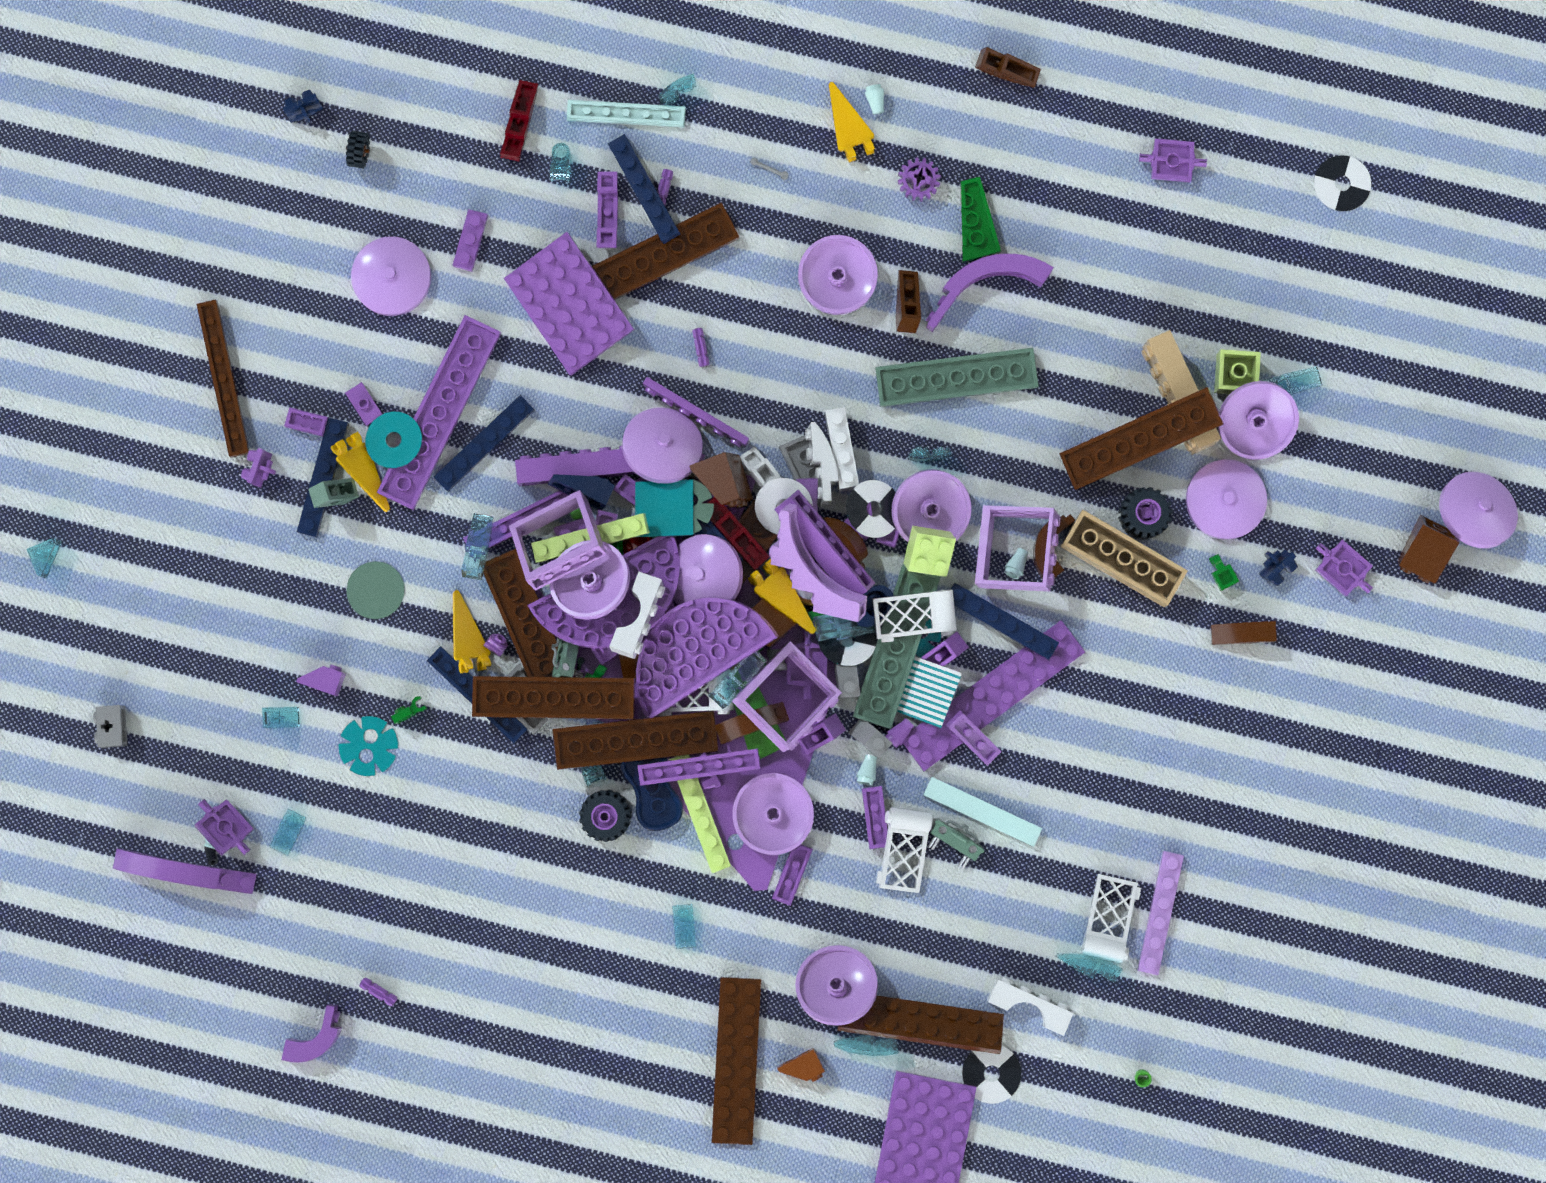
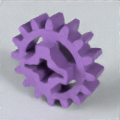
M917 157L915 163L908 160V167L902 165L901 169L904 172L898 173V176L901 178L898 180V184L902 185L900 191H906V198L911 195L912 201L919 197L920 202H922L924 196L930 199V193L936 194V188L940 186L937 180H940L941 175L936 174L938 167L932 168L933 162L931 161L927 164L926 158L919 162ZM925 170H927L931 174V176H928ZM920 173H922V175H921L922 179H921L919 185L916 186V185H917V182H916V181H917V178L919 177ZM907 183L911 184L913 190L907 185Z

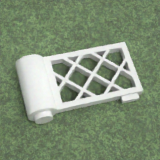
M939 590L873 599L877 639H881L882 643L894 641L893 637L941 632L942 636L952 635L953 631L957 630L953 590ZM929 597L930 605L925 611L916 605L920 598ZM906 599L912 605L904 614L896 606L901 600ZM879 602H887L892 606L885 616L878 610ZM914 606L923 613L916 622L907 616ZM894 609L903 615L896 625L887 618ZM925 615L931 619L932 628L923 629L918 625ZM905 617L914 624L909 631H903L898 627ZM885 620L894 626L889 633L881 634L880 626Z
M733 669L725 671L710 681L704 688L701 687L702 691L695 698L689 695L688 697L692 702L687 707H682L679 703H676L677 708L670 707L659 714V716H672V712L718 711V715L730 714V710H734V703L732 702L734 699ZM704 693L709 697V707H702L697 702Z
M891 807L885 814V823H888L882 870L877 872L876 883L879 884V888L919 893L928 834L932 826V813ZM893 832L900 833L904 838L897 846L892 842ZM916 835L922 836L921 845L915 849L909 840ZM905 843H908L913 851L903 857L898 849ZM896 851L901 860L892 866L889 862V856ZM915 854L919 859L918 865L911 868L906 860ZM904 863L909 872L900 878L895 869ZM893 871L898 880L892 885L885 884L886 876ZM911 874L916 879L914 888L907 887L903 882Z
M1097 874L1086 934L1082 944V954L1119 963L1127 960L1129 948L1126 947L1134 901L1139 900L1141 888L1137 887L1138 883ZM1101 879L1109 881L1114 889L1104 894L1100 888ZM1123 885L1132 886L1131 895L1124 899L1118 888ZM1116 891L1122 901L1112 907L1106 896ZM1104 899L1110 909L1100 914L1096 904L1099 900ZM1124 903L1128 911L1127 915L1120 919L1114 908ZM1112 911L1118 921L1108 927L1102 916ZM1100 918L1105 929L1101 932L1091 931L1093 922ZM1120 923L1124 929L1122 938L1114 936L1110 928Z

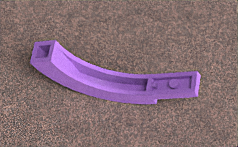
M997 254L978 259L959 270L945 284L942 292L947 296L943 295L937 303L939 306L937 311H932L927 317L926 321L928 324L926 328L933 332L957 297L966 288L979 280L1000 275L1015 276L1028 280L1041 288L1054 267L1039 259L1020 254Z
M116 849L113 869L134 875L253 894L256 879L255 873L175 861L124 849Z

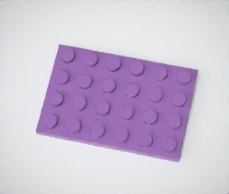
M565 232L504 278L571 376L635 330L568 232Z
M896 1070L874 1183H959L977 1087Z

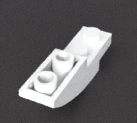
M811 422L805 430V438L809 440L806 457L807 460H810V466H818L815 469V477L819 479L817 499H820V505H828L831 502V485H835L838 482L836 462L832 449L822 430L815 422Z
M755 446L740 456L742 465L760 488L771 480L781 478L767 458L764 459ZM780 499L776 503V507H778L786 499Z

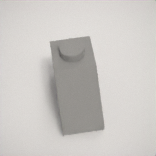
M859 719L848 732L878 759L892 745L890 740L864 720Z

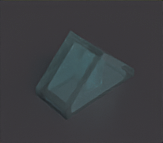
M51 538L27 549L38 576L47 579L62 541Z
M299 707L262 708L263 728L300 727Z

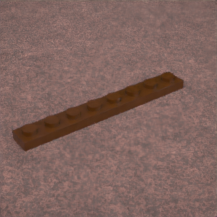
M215 299L198 303L196 305L228 455L230 458L246 455L249 452V445L218 301Z

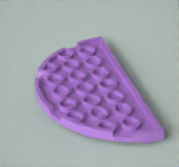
M658 536L622 555L630 571L629 588L619 606L603 617L591 620L574 618L566 614L556 604L551 593L527 606L538 622L556 637L578 646L607 648L611 644L616 628L629 626L640 614L641 604L633 595L632 588L638 572H642L662 579L663 586L665 587L662 598H658L656 603L658 605L657 612L654 617L651 616L649 621L651 629L667 612L677 592L680 577V558L674 536Z
M700 598L674 607L663 615L648 637L645 638L642 651L638 657L636 683H638L640 695L638 697L645 717L654 718L778 638V634L758 612L731 599Z

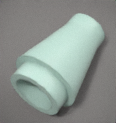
M881 84L865 87V95L873 115L884 113V89L881 88Z
M1018 548L1005 565L1004 573L1013 579H1019L1020 576H1023L1029 553L1022 548Z
M865 755L864 761L856 775L858 778L857 783L873 786V782L876 781L877 757Z

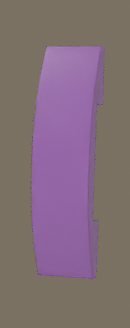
M598 172L596 247L617 248L618 172Z

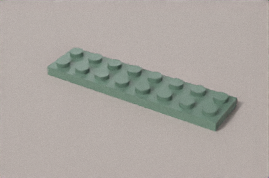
M1033 348L875 367L880 407L1039 387Z
M902 564L893 595L900 596L936 591L941 576L911 572ZM929 597L920 598L916 605L925 611L930 605ZM905 599L901 600L896 607L905 614L912 604ZM914 606L907 616L916 622L923 613ZM894 609L887 618L896 625L903 615ZM926 615L918 624L923 629L928 618ZM905 617L898 627L903 631H909L914 624ZM885 620L881 628V634L889 633L894 626ZM922 634L893 637L894 641L882 643L881 639L877 640L852 717L887 729L892 728Z

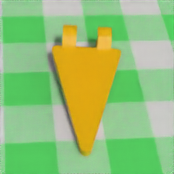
M830 82L829 92L838 151H845L849 163L856 160V153L853 147L862 143L867 156L875 153V148L871 141L874 139V133L837 86Z
M357 431L346 438V442L352 447L348 451L343 439L332 445L331 450L337 455L336 461L384 512L389 511L390 507L387 498L377 493L381 481L374 461L367 452L365 442L362 443L360 433Z
M770 559L762 567L765 572L770 574L769 577L763 580L762 575L757 570L748 577L749 582L755 586L754 592L810 634L815 633L816 629L796 590L792 588V582L784 567L778 569V566L771 565Z
M455 590L453 592L454 659L459 660L458 667L460 673H468L469 669H473L471 660L473 658H477V670L484 671L487 669L486 667L491 666V661L488 657L491 652L483 646L485 641L460 592Z

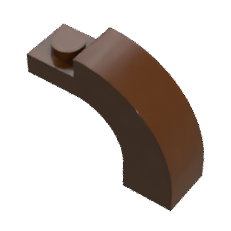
M1063 514L1060 517V526L1057 527L1056 534L1061 533L1075 521L1071 514L1067 517ZM1049 521L1037 534L1033 546L1034 565L1042 579ZM1057 560L1052 570L1055 578L1064 571Z
M822 517L865 570V565L862 561L868 556V551L861 536L850 525L841 520Z
M783 701L755 709L771 727L789 721ZM745 714L715 725L721 745L760 731Z

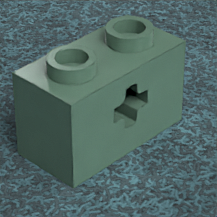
M353 478L322 481L308 489L314 508L343 505L359 497Z

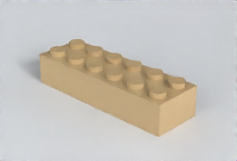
M1166 331L1148 339L1142 347V356L1146 362L1149 361L1151 375L1154 379H1157L1160 385L1158 387L1162 397L1166 398L1168 404L1199 391L1171 331ZM1215 428L1184 442L1187 451H1191L1193 455L1214 446L1221 440V437Z
M1085 510L1079 513L1060 546L1162 607L1169 605L1188 570Z

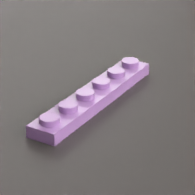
M1166 851L1162 852L1137 968L1138 971L1154 975L1159 974L1184 858L1183 855Z

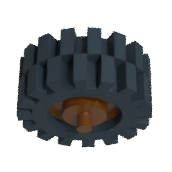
M350 132L349 139L347 140L348 145L346 146L347 166L363 169L366 167L367 157H369L368 153H370L369 133Z

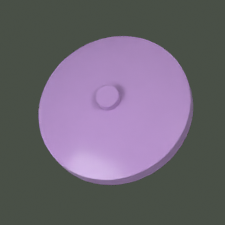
M844 235L827 236L813 243L803 254L798 269V282L805 299L819 311L833 315L848 314L864 306L873 295L878 278L877 265L869 249L860 241Z
M383 237L370 242L358 253L352 266L351 281L356 296L368 309L380 315L397 316L412 311L425 299L431 285V269L424 253L414 243L399 237Z
M1267 381L1250 382L1235 389L1223 402L1219 414L1224 425L1218 427V431L1225 445L1234 454L1246 459H1265L1281 452L1294 438L1299 424L1298 408L1292 396L1283 387Z
M652 408L636 415L627 425L622 440L623 455L629 467L640 477L655 483H673L689 476L692 473L689 466L700 461L703 448L701 434L693 421L681 412L669 408Z
M1217 460L1205 465L1193 476L1186 492V507L1192 522L1203 533L1217 539H1236L1251 532L1262 520L1267 506L1266 489L1259 475L1248 465L1235 460Z
M923 470L911 475L899 486L892 502L893 523L900 536L907 542L909 541L912 526L950 531L957 541L965 532L971 517V500L965 486L956 477L941 470Z
M1465 472L1449 481L1441 492L1439 508L1443 522L1448 530L1463 543L1476 548H1493L1502 544L1513 534L1518 521L1516 503L1508 489L1497 479L1480 472Z
M701 534L692 536L677 546L680 558V577L677 592L673 599L677 605L700 598L736 599L742 585L743 568L738 553L730 543L714 535Z
M591 540L572 545L559 557L591 542ZM603 542L606 556L550 583L551 595L556 604L566 614L574 618L591 620L603 617L619 606L628 591L630 583L628 564L622 554L614 546Z
M768 773L757 776L741 788L734 801L733 823L736 832L747 846L757 852L778 855L792 851L806 839L812 828L814 819L812 800L806 789L798 781L787 775Z
M828 946L815 951L802 963L796 976V993L801 1007L811 1018L827 1025H845L858 1020L869 1011L877 996L878 982L872 963L864 954L847 946Z

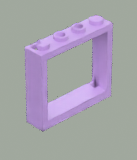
M580 490L509 525L525 579L535 591L607 555L590 504ZM580 508L591 542L532 570L522 537Z
M983 505L975 584L979 588L1050 591L1051 585H1054L1055 580L1052 570L1057 560L1056 554H1054L1055 546H1058L1056 530L1060 526V515H1058L1057 511L1054 508ZM995 517L1049 519L1043 583L988 580Z
M790 641L735 696L732 702L782 752H785L787 750L792 751L799 745L798 739L802 735L806 737L813 730L811 725L815 721L817 723L826 716L824 711L828 707L833 708L839 701L837 698L842 692ZM788 656L827 697L785 741L745 700Z

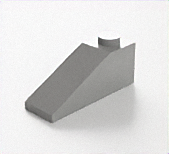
M852 637L839 638L843 646L850 647L853 645ZM834 663L837 688L842 692L838 699L859 697L860 688L857 666H843Z

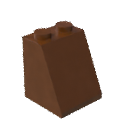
M723 452L689 466L690 470L721 505H728L730 508L736 507L738 509L747 506V502L753 500L740 455Z
M1420 514L1398 559L1400 569L1407 574L1414 573L1418 575V578L1425 583L1432 582L1435 584L1459 545V539L1447 527Z
M764 599L752 608L769 622L779 636L765 645L768 650L772 649L797 625V623Z

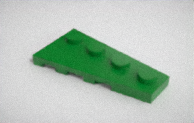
M980 176L961 181L962 263L1001 253Z

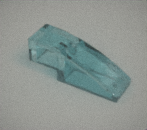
M1317 366L1262 380L1283 387L1290 395L1323 385Z
M473 514L461 568L462 577L482 580L490 544L493 516Z
M830 615L813 617L812 623L816 629L815 634L818 642L836 638V641L875 632L874 625L862 627L854 621Z
M756 651L733 666L708 696L724 709L746 687L767 660Z
M1057 953L1055 956L1091 979L1098 973L1115 983L1123 970L1111 962L1089 955Z
M861 1034L833 1041L834 1047L859 1055L887 1056L899 1054L896 1039L892 1038L875 1040L874 1036Z

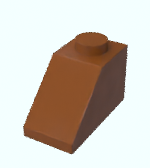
M814 1048L777 1066L780 1073L805 1081L811 1079L812 1082L823 1077L822 1073L825 1072Z

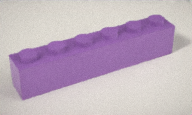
M622 446L615 450H611V447L599 448V451L591 452V449L580 450L577 454H571V451L560 452L558 456L545 453L540 454L539 458H532V456L527 455L520 456V460H515L517 484L519 487L548 484L553 474L598 476L600 478L636 474L627 464Z
M799 489L774 509L779 516L780 511L789 503L797 505V520L808 552L815 558L817 564L835 582L862 595L875 584L873 579Z

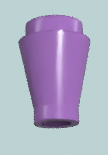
M905 718L887 731L888 734L885 737L897 748L903 744L914 725Z

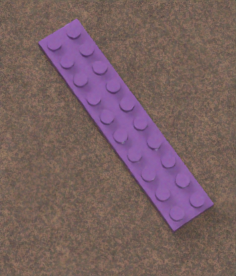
M464 315L413 418L419 425L422 434L420 450L416 457L408 464L388 469L377 491L378 494L414 511L501 335L500 331Z
M1062 620L1044 632V634L1059 642L1050 660L1043 658L1026 647L1022 648L953 699L941 728L922 722L910 731L903 745L923 772L963 743L946 726L959 711L981 730L1085 653Z

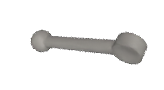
M756 158L750 160L752 165H758L781 176L783 180L788 178L786 171L780 172L759 162Z

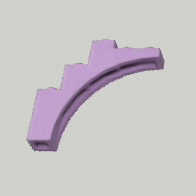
M789 503L779 513L781 525L778 532V541L769 550L771 565L792 569L790 575L792 588L813 593L811 599L813 612L859 622L866 615L867 596L841 586L815 563L800 533L797 520V505Z

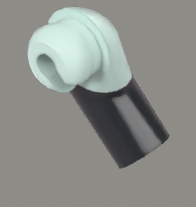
M205 839L204 850L208 864L216 865L218 863L217 851Z

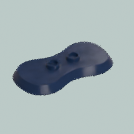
M667 757L621 763V770L635 791L637 819L649 831H661L674 826L680 821L683 813L682 802L669 782L640 786L638 765L668 761Z

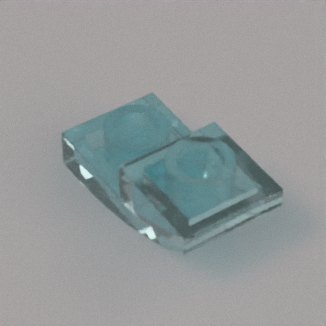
M694 74L682 77L668 85L659 94L660 104H673L676 100H679V91L689 92L696 87Z
M922 446L911 449L908 459L914 462H936L951 458L952 454L949 448L944 449L943 446L932 450V454H930L928 447L922 448Z
M288 809L269 847L288 856L303 828L306 817Z
M693 904L672 906L676 949L695 948L696 936Z

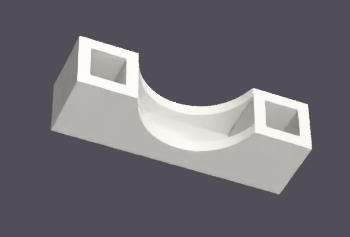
M845 407L826 410L825 420L838 473L839 492L853 490L859 484Z
M638 572L632 592L640 601V614L629 626L616 628L609 646L611 651L635 659L637 654L641 653L643 648L642 639L644 635L647 636L651 626L649 621L651 616H655L658 609L656 603L658 598H662L665 591L662 579Z
M1002 977V980L996 978L987 999L989 1003L1007 1011L1017 1003H1032L1040 1010L1045 1028L1063 1036L1065 1035L1074 1014L1069 1011V1006L1061 1002L1055 1005L1050 1002L1051 998L1043 994L1037 997L1031 994L1033 990L1021 985L1019 989L1013 986V981Z

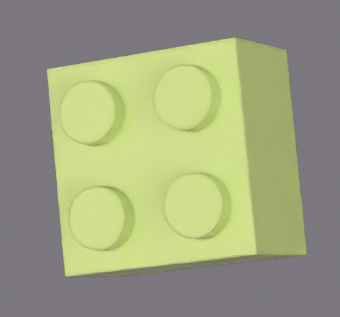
M1221 349L1216 354L1214 393L1230 394L1244 384L1259 381L1261 352Z
M912 526L903 564L911 572L947 577L956 538L950 531Z

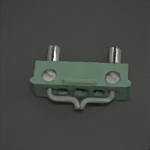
M557 638V643L552 644L551 647L554 650L552 677L575 676L582 678L584 673L574 669L579 646Z
M936 819V824L931 830V834L934 837L928 845L929 848L932 846L931 849L934 850L938 842L942 840L964 854L958 864L961 869L965 868L970 859L976 861L979 855L984 853L983 846L978 844V837L968 831L969 826L966 824L960 826L952 820L944 822L941 819ZM949 823L960 829L965 828L966 833L975 838L976 841L950 826Z

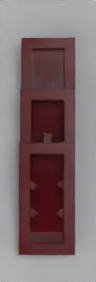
M523 80L518 82L509 112L510 117L505 130V139L501 148L500 158L520 162L539 86L537 83Z
M715 497L707 502V504H714L710 521L748 564L756 570L770 556L724 505H721Z

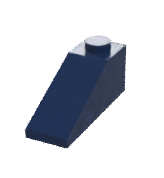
M553 474L548 482V485L567 495L580 490L587 498L590 507L596 510L604 509L615 487L608 479L598 476Z

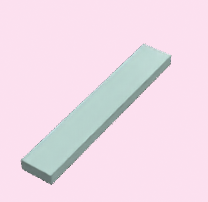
M568 100L567 121L685 128L686 107Z
M931 777L923 794L936 802L1033 847L1042 828L933 777Z

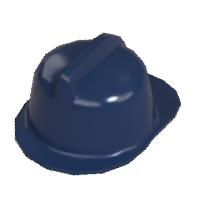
M875 585L863 594L867 596L866 615L859 622L854 621L859 626L871 627L875 625L873 599L894 596L892 591L883 585ZM879 602L878 610L885 616L892 606L887 602Z

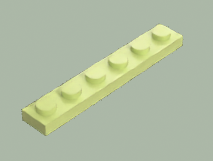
M644 513L597 525L602 541L608 544L650 533ZM587 528L531 543L535 562L539 563L558 558L572 545L590 540Z
M677 756L669 759V761L690 758V756ZM698 778L677 780L711 872L715 873L730 867L731 864Z

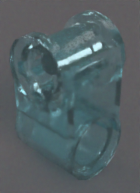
M557 143L552 149L550 182L566 180L567 183H570L571 152L565 143ZM565 150L567 154L565 157L559 158L557 157L558 151Z
M602 765L581 767L587 787L599 780H607ZM598 773V775L590 777V775Z

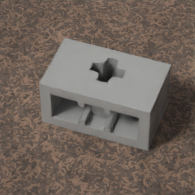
M125 706L96 707V712L93 713V720L97 725L94 740L98 747L128 746ZM110 724L113 725V728H110V729H107V728H106L107 725H110Z

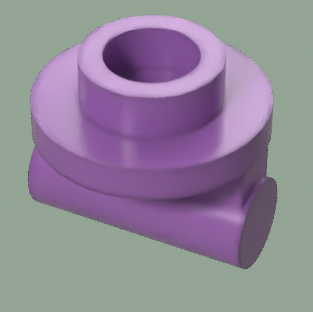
M491 634L483 646L500 657L508 644L503 635Z

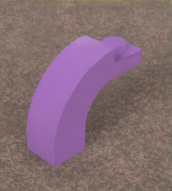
M326 1005L321 1031L314 1039L308 1041L293 1038L286 1039L281 1060L306 1062L326 1053L335 1044L342 1027L334 1026V1023H338L340 1011H337L338 1005Z

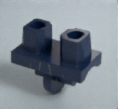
M311 90L304 91L301 94L303 99L295 101L294 98H288L284 101L285 107H283V110L290 123L305 119L308 124L311 122L309 116L323 109L316 94H313Z
M1277 550L1273 554L1267 551L1264 554L1267 558L1263 563L1265 568L1259 575L1262 579L1279 586L1284 581L1280 574L1283 569L1291 573L1298 568L1294 560L1296 555L1286 550L1282 552Z

